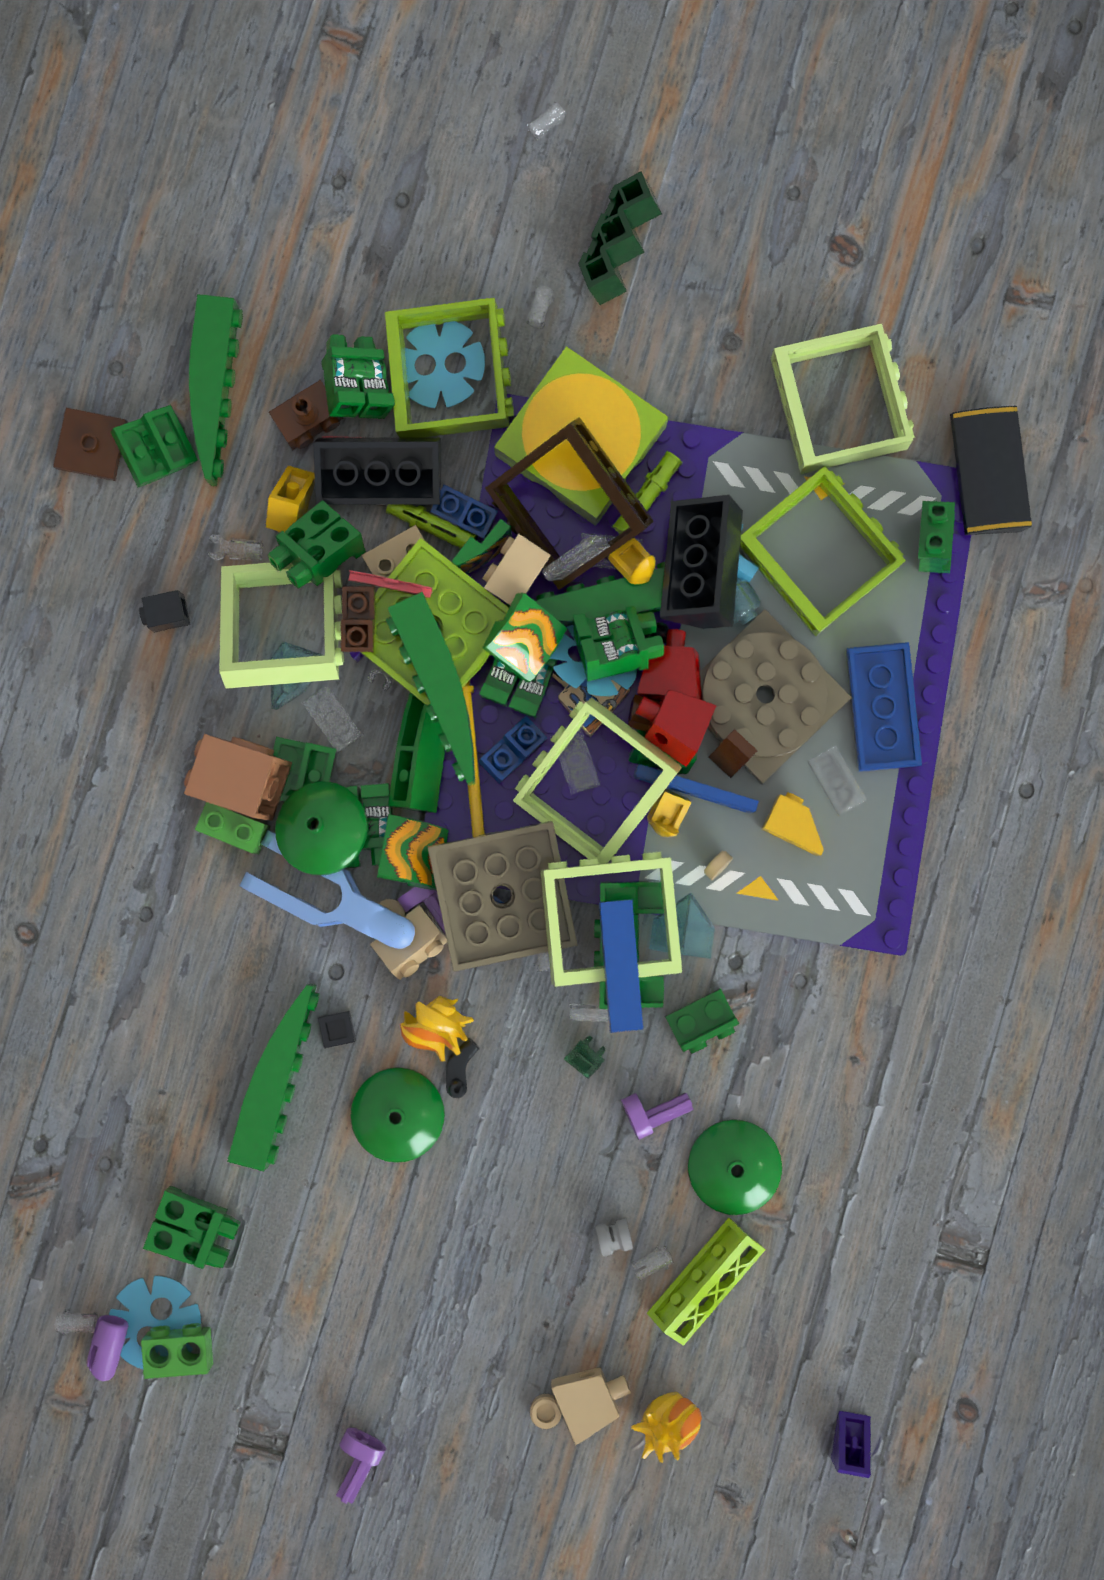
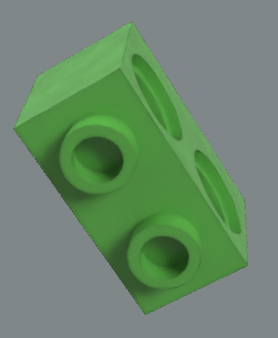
M206 802L195 830L252 854H259L263 846L261 842L267 830L270 829V825Z
M199 1323L186 1324L182 1326V1329L170 1330L169 1326H157L151 1328L141 1340L144 1379L208 1374L213 1366L211 1327H201ZM193 1342L197 1344L200 1348V1353L193 1354L189 1352L186 1343ZM155 1345L164 1346L168 1350V1356L157 1354Z

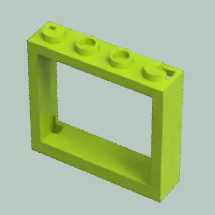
M495 298L385 312L391 385L395 400V428L400 438L432 437L509 427V417L514 416L512 397L507 398L506 387L511 386L509 367L504 368L503 357L508 356L506 337L501 338L500 327L505 326V315L503 308L498 309ZM489 318L498 413L412 424L403 329L431 324L441 325L453 321L464 322Z
M826 466L821 468L741 535L740 540L742 551L753 563L759 566V571L815 637L906 561L902 557L904 554L898 549L899 545L893 540L890 542L882 533L884 529L879 521L874 517L869 518L862 510L864 506L860 499L853 493L849 495L842 486L844 483L839 475L836 476L832 470L829 471ZM819 486L887 564L825 617L819 613L757 540L758 536Z

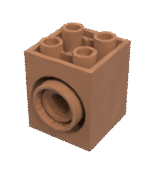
M204 734L203 739H200L195 747L194 756L196 759L193 768L188 771L185 777L184 786L186 789L184 794L252 818L273 821L292 762L273 756L274 750L241 738L233 736L231 741Z

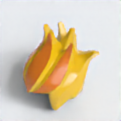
M438 996L428 1005L417 1002L416 1017L407 1011L404 1012V1022L400 1023L401 1035L409 1046L434 1051L440 1061L444 1062L445 1046L449 1048V1051L452 1050L456 1056L461 1053L456 1037L467 1041V1036L462 1028L466 1026L465 1024L473 1022L474 1019L463 1016L456 1011L454 1005L458 999L451 1000Z
M670 1392L657 1397L647 1406L641 1423L631 1426V1429L645 1434V1447L642 1458L645 1459L655 1450L660 1463L663 1462V1454L672 1451L674 1458L679 1460V1450L686 1448L697 1436L701 1426L702 1415L699 1408L691 1400L684 1398L678 1392Z

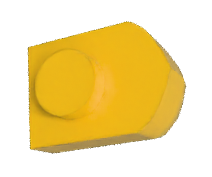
M635 538L619 547L608 557V560L626 580L635 585L649 582L656 565L655 557L650 555Z
M665 789L653 804L647 816L648 823L659 836H676L692 802L687 797Z

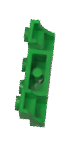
M661 881L601 882L600 902L632 900L637 962H639V914H664ZM595 919L594 938H600V951H594V967L604 966L600 919ZM664 975L639 977L641 1008H663ZM605 981L600 982L599 1009H608Z

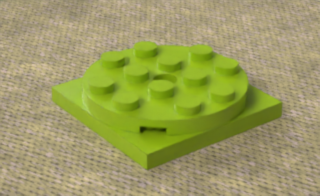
M420 537L388 578L432 588L431 597H425L436 622L440 625V631L452 655L463 688L481 669L490 655L482 647L495 621L504 620L509 607ZM379 587L375 592L374 652L360 653L425 705H428L430 701L426 692L419 694L412 679V676L417 675L413 664L406 665L400 653L399 647L404 646L400 635L393 636L385 620L391 617L387 607L412 597L414 594Z

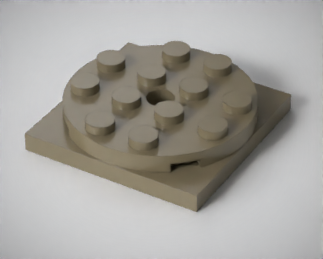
M766 609L700 671L702 700L716 705L707 729L721 743L735 729L758 750L744 767L761 784L777 771L852 698L821 667L816 657L804 645L796 641ZM758 688H771L773 700L770 703L760 702L756 695Z
M553 821L505 831L490 832L476 837L428 846L453 972L548 952L540 870L548 869V863L561 862ZM564 878L554 879L561 949L578 946ZM499 886H506L511 891L510 899L505 903H498L493 898V892Z

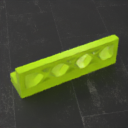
M728 1218L647 1312L648 1316L663 1333L684 1346L766 1249L750 1237L736 1222ZM750 1245L752 1249L745 1257L740 1258V1255ZM729 1272L728 1277L724 1281L719 1282L720 1278ZM709 1296L704 1305L699 1306L702 1299ZM688 1320V1323L680 1331V1333L677 1332L676 1330L679 1328V1326L683 1322Z

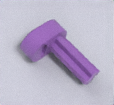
M414 887L397 899L406 913L423 902L445 934L437 891Z
M636 1093L621 1099L623 1108L638 1140L653 1134V1128L694 1110L687 1093L647 1111H644Z
M351 1427L346 1430L339 1443L340 1448L345 1453L355 1458L336 1493V1496L341 1498V1501L345 1504L347 1502L351 1504L354 1502L371 1467L379 1464L386 1451L385 1445L380 1440Z

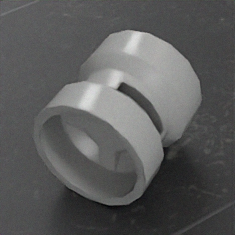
M626 1218L616 1220L615 1224L612 1225L605 1223L595 1225L603 1257L612 1255L615 1250L619 1249L624 1252L633 1250ZM611 1234H614V1239H615V1241H613V1242H612Z

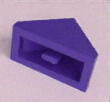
M839 1411L831 1453V1460L838 1473L870 1478L871 1416Z

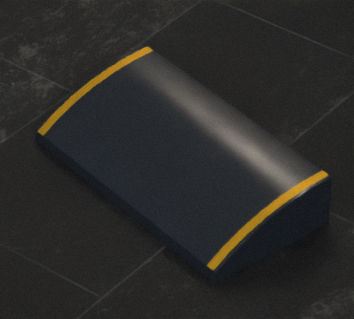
M1017 405L978 408L951 413L950 419L964 534L1018 533L1031 528L1032 522Z

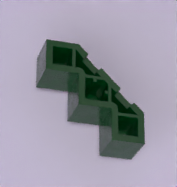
M642 171L613 186L608 197L610 202L604 214L601 213L591 234L593 240L587 253L583 252L578 263L586 285L599 305L627 292L618 266L645 253L635 228L662 214L655 195Z

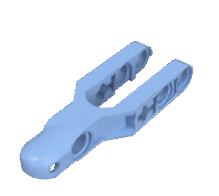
M267 830L261 844L282 855L277 845L276 834ZM345 868L330 875H321L340 885L342 891L340 905L329 913L301 898L281 891L278 886L265 882L249 874V872L245 873L239 885L245 890L312 925L326 927L346 924L396 949H403L409 946L415 936L414 925L409 919L361 895L351 872Z

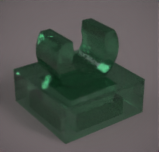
M591 1036L586 1037L583 1041L580 1040L564 1058L566 1062L587 1079L599 1069L605 1060L601 1057L605 1053L606 1048L604 1046L597 1052L589 1047V1043L593 1039Z

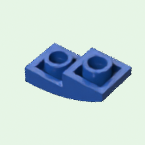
M445 484L440 491V504H434L430 511L485 539L498 513L497 510Z
M525 716L495 746L483 755L478 762L500 784L547 740V737Z

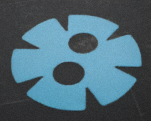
M455 321L446 322L443 324L441 336L439 337L435 324L416 327L406 336L417 349L416 351L405 348L408 383L418 380L409 391V397L413 401L426 407L436 408L439 393L442 391L446 406L451 407L463 402L474 392V389L463 377L481 381L485 369V355L481 342H476L463 348V345L473 334L468 327ZM454 352L461 353L466 360L465 368L459 373H450L445 368L446 357ZM424 354L431 355L436 362L434 371L429 375H420L415 370L416 359Z
M573 625L568 626L567 628L574 638ZM564 634L550 659L567 661L566 663L554 666L553 669L561 679L577 689L586 679L582 662H576L568 655L569 647L576 646L575 639L572 640ZM637 669L588 681L587 693L596 696L617 695L618 691L611 680L628 689L635 681Z
M154 1276L152 1294L149 1293L143 1278L127 1285L116 1298L129 1311L111 1309L109 1315L125 1319L129 1325L126 1338H130V1340L123 1346L120 1356L129 1364L143 1369L142 1347L137 1342V1333L141 1328L146 1326H169L170 1330L182 1329V1326L186 1324H201V1314L197 1304L179 1308L191 1295V1292L181 1283L163 1276ZM157 1298H166L172 1304V1313L165 1320H158L151 1314V1304ZM186 1343L188 1351L191 1352L193 1348ZM155 1346L157 1354L159 1352L161 1356H168V1350L164 1346Z

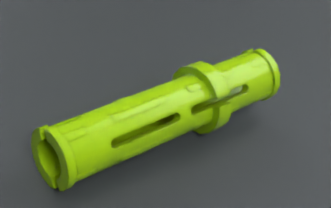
M666 451L652 473L648 472L645 476L646 481L638 493H636V497L646 511L649 510L659 494L666 491L668 488L667 483L683 463L669 451ZM621 515L612 527L620 534L629 528V525Z
M412 504L387 505V514H391L409 523L410 528L416 525L417 528L456 547L462 548L470 537H473L475 540L477 538V535L471 534L427 512L426 508L421 505L418 507ZM407 511L426 520L427 523L407 514ZM435 525L455 534L456 537L436 528Z

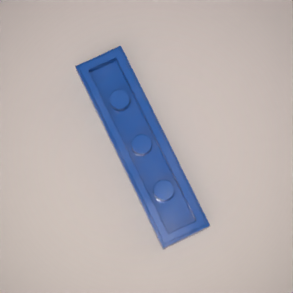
M638 764L633 777L653 784L662 771ZM675 776L667 786V789L749 814L756 812L759 803L758 800L679 776Z
M632 900L599 902L609 1030L611 1033L643 1030Z

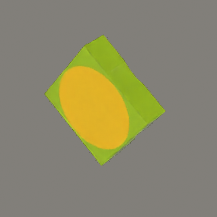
M566 346L494 446L495 456L510 467H513L569 423L580 417L621 476L626 480L630 472L642 462L665 430L669 417ZM567 439L520 473L530 481L549 489L563 504L595 526L612 504L609 497Z

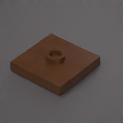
M66 408L53 467L57 470L116 481L121 452L111 431L117 426L128 423L126 419Z

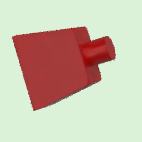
M679 629L668 630L666 646L664 645V656L650 659L648 669H644L637 691L639 696L661 701L668 690H673L702 700L699 654L695 648L685 647L686 631Z
M668 690L659 704L643 696L635 714L651 721L645 734L646 739L687 767L698 752L716 705Z

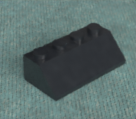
M441 437L317 438L313 442L316 505L322 500L328 505L440 504Z
M730 495L671 501L660 610L661 619L702 629L733 627L743 510Z

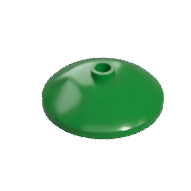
M326 781L313 782L293 792L283 803L275 826L277 845L285 860L294 868L304 873L318 876L330 875L349 866L363 849L368 832L367 815L358 797L344 786ZM318 819V827L312 830L311 822Z
M388 1068L375 1073L360 1086L351 1106V1125L358 1142L371 1155L388 1162H407L422 1156L436 1143L444 1125V1104L438 1089L426 1076L408 1068ZM392 1112H398L401 1115L399 1123L391 1121L390 1114Z
M724 1120L705 1129L695 1140L689 1153L688 1175L695 1193L707 1206L724 1214L742 1215L761 1208L773 1197L781 1180L782 1161L777 1145L762 1128L744 1120ZM735 1165H740L743 1168L742 1173L738 1176L731 1173V1169Z

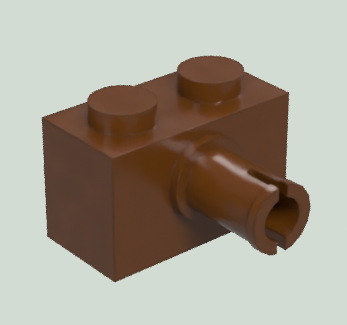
M321 379L269 411L270 416L292 450L297 447L299 449L307 447L314 441L313 437L323 431L325 433L331 432L340 425V420L344 419V417L329 416L326 389Z

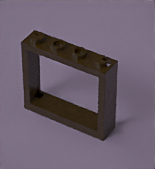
M580 417L569 423L485 487L494 500L492 504L505 515L511 530L551 555L543 566L546 579L550 577L558 590L644 531L654 522ZM566 439L629 525V528L596 550L599 551L597 554L596 552L585 558L587 559L586 561L582 560L577 564L578 566L572 567L575 568L573 570L568 569L562 558L507 484Z

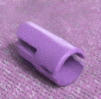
M102 1315L96 1322L86 1365L92 1375L100 1381L110 1380L115 1375L129 1327L127 1321L121 1317Z

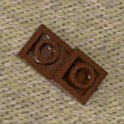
M342 586L341 652H374L375 586Z

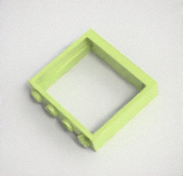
M882 324L774 348L771 363L800 474L817 471L824 466L830 468L907 450L913 438H915L912 430L914 424L912 420L907 419L905 411L907 409L906 394L904 391H900L897 381L900 378L899 368L896 362H892L890 355L892 350L891 339H888L887 334L884 333ZM870 345L895 438L815 456L791 363Z
M271 563L221 566L219 672L225 688L339 679V665H343L344 654L341 652V648H338V640H341V621H338V614H342V596L337 595V588H342L343 586L341 570H336L330 576L323 578L325 655L239 662V588L292 584L287 577L286 571L293 567V565L290 563L281 571L276 570Z
M591 697L585 704L580 701L571 711L569 716L573 720L567 728L561 726L550 741L554 743V746L548 753L543 750L532 765L537 769L531 777L525 774L515 788L519 793L513 801L541 823L553 821L555 834L586 858H598L599 864L609 863L611 857L616 854L682 766ZM591 714L663 769L662 773L605 847H602L532 793Z
M661 852L643 853V860L630 861V855L611 857V863L599 864V859L593 858L579 860L580 866L567 867V861L548 863V869L540 870L551 983L553 986L605 981L604 966L563 970L554 879L660 868L669 959L638 962L639 977L682 973L671 857L662 858Z

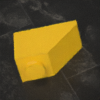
M287 466L269 495L266 528L276 530L279 533L281 531L285 532L294 522L306 514L315 486V473Z
M789 792L786 793V796L778 795L761 830L815 856H821L824 849L810 809L802 805L804 799Z

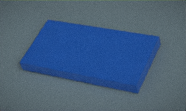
M909 642L847 648L846 656L850 696L852 697L851 706L858 772L922 766Z

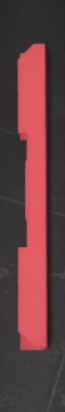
M349 570L348 581L414 595L423 592L425 597H431V587Z

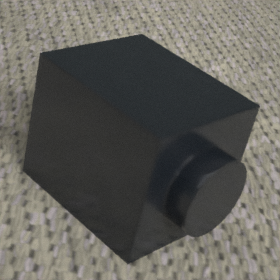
M179 590L141 598L143 607L139 608L142 624L144 626L147 625L148 629L154 633L191 625L185 596Z

